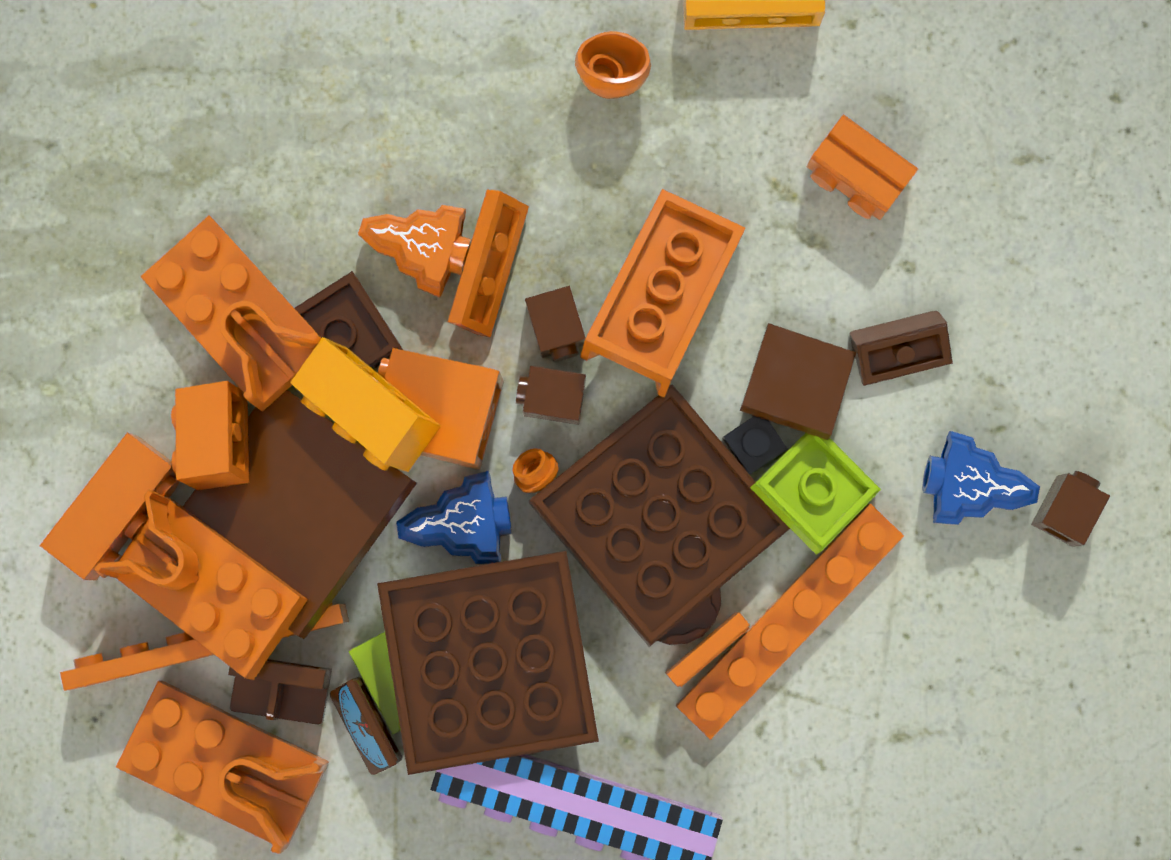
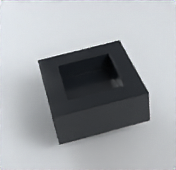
M753 416L722 437L737 461L749 475L788 450L769 420Z

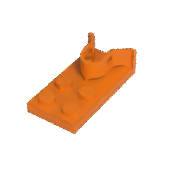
M662 189L585 338L580 358L587 361L601 355L654 380L658 395L665 398L671 381L742 238L745 227Z
M210 215L140 276L244 392L242 395L262 412L292 386L290 382L321 340L318 333Z
M148 490L144 495L148 518L118 562L98 563L94 570L97 573L118 579L241 676L254 680L308 599L179 503L169 497Z
M158 681L116 768L271 843L273 846L270 851L281 854L288 848L329 761L171 684Z

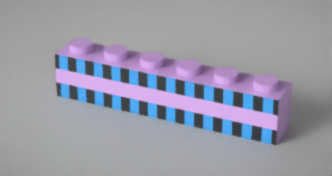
M527 754L436 770L430 789L440 793L438 800L445 804L459 808H466L467 802L486 807L484 815L496 820L510 823L512 817L515 816L531 821L529 829L544 835L556 837L558 830L576 835L575 843L589 849L602 851L604 844L621 849L620 857L626 860H649V858L653 860H711L723 822L720 814Z

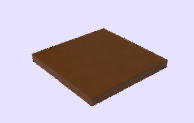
M673 384L669 386L665 398L660 395L655 397L529 500L532 508L648 647L652 646L790 529L750 488L755 483L754 479Z
M286 390L263 412L255 407L248 416L249 483L204 490L195 489L183 507L308 599L289 627L292 633L305 639L416 486L417 482L397 468L390 466L387 471H384L369 462L363 456L366 450L364 446L358 441L354 444L342 438L331 428L334 424L332 421L308 409L302 404L301 399Z
M566 551L377 583L408 775L599 742Z

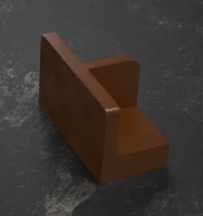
M268 659L255 679L250 680L229 667L228 675L235 676L230 710L265 716L267 720L284 719L319 725L324 721L332 669Z

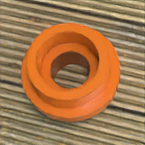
M538 448L523 452L513 464L515 484L525 493L541 491L554 480L558 472V462L553 455Z

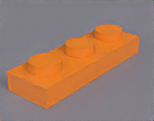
M486 190L448 322L476 335L491 337L529 208L528 205L502 191Z

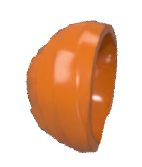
M603 32L587 39L580 45L575 57V66L583 84L589 91L605 99H617L633 94L645 83L651 69L650 57L645 45L636 38L622 32Z

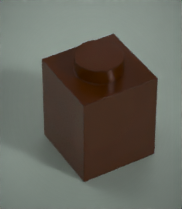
M570 285L525 298L541 357L551 356L553 362L579 355L578 347L583 346L585 334Z
M530 366L529 376H520L516 404L524 405V417L579 425L586 374Z
M1075 471L1073 475L1070 473L1058 475L1031 525L1071 547L1084 546L1110 495L1098 489L1101 484L1098 480L1083 472Z

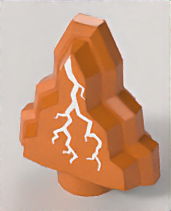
M441 205L436 212L417 209L406 218L390 214L363 218L358 235L377 253L395 258L399 271L416 279L419 290L439 298L444 291L450 274L462 275L472 239L462 236L466 209Z

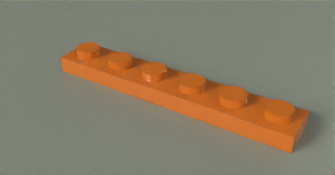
M867 504L761 615L750 629L676 704V707L711 740L893 549L904 535L872 504Z
M331 602L311 631L349 622L346 604L333 605ZM288 629L282 638L294 636L295 634ZM184 632L165 637L167 642L165 647L150 650L148 642L120 648L121 658L104 661L102 653L74 659L75 669L60 672L63 689L67 691L213 656L214 654Z

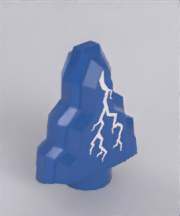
M953 431L948 432L941 457L931 455L928 457L922 483L923 493L934 495L933 523L959 525L964 517L982 518L993 508L1014 510L1037 503L1040 486L1022 472L1001 467L994 453L976 447L973 437Z
M489 471L465 476L460 487L443 491L436 504L417 507L396 522L399 539L421 547L442 545L452 556H471L475 564L501 562L500 536L512 534L507 496L495 498Z

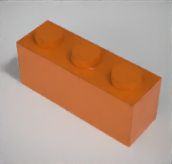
M127 432L39 546L83 580H97L100 576L106 578L107 575L97 573L94 568L98 563L118 562L121 558V555L118 554L120 549L128 539L133 540L148 518L144 498L146 492L152 490L163 496L170 497L176 490L179 481L176 480L172 461L139 436Z

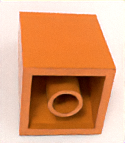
M392 348L390 359L382 358L378 374L441 425L421 455L480 470L504 383L500 371Z

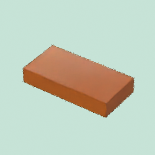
M735 612L665 673L677 687H682L750 629L748 627L750 624L739 612Z

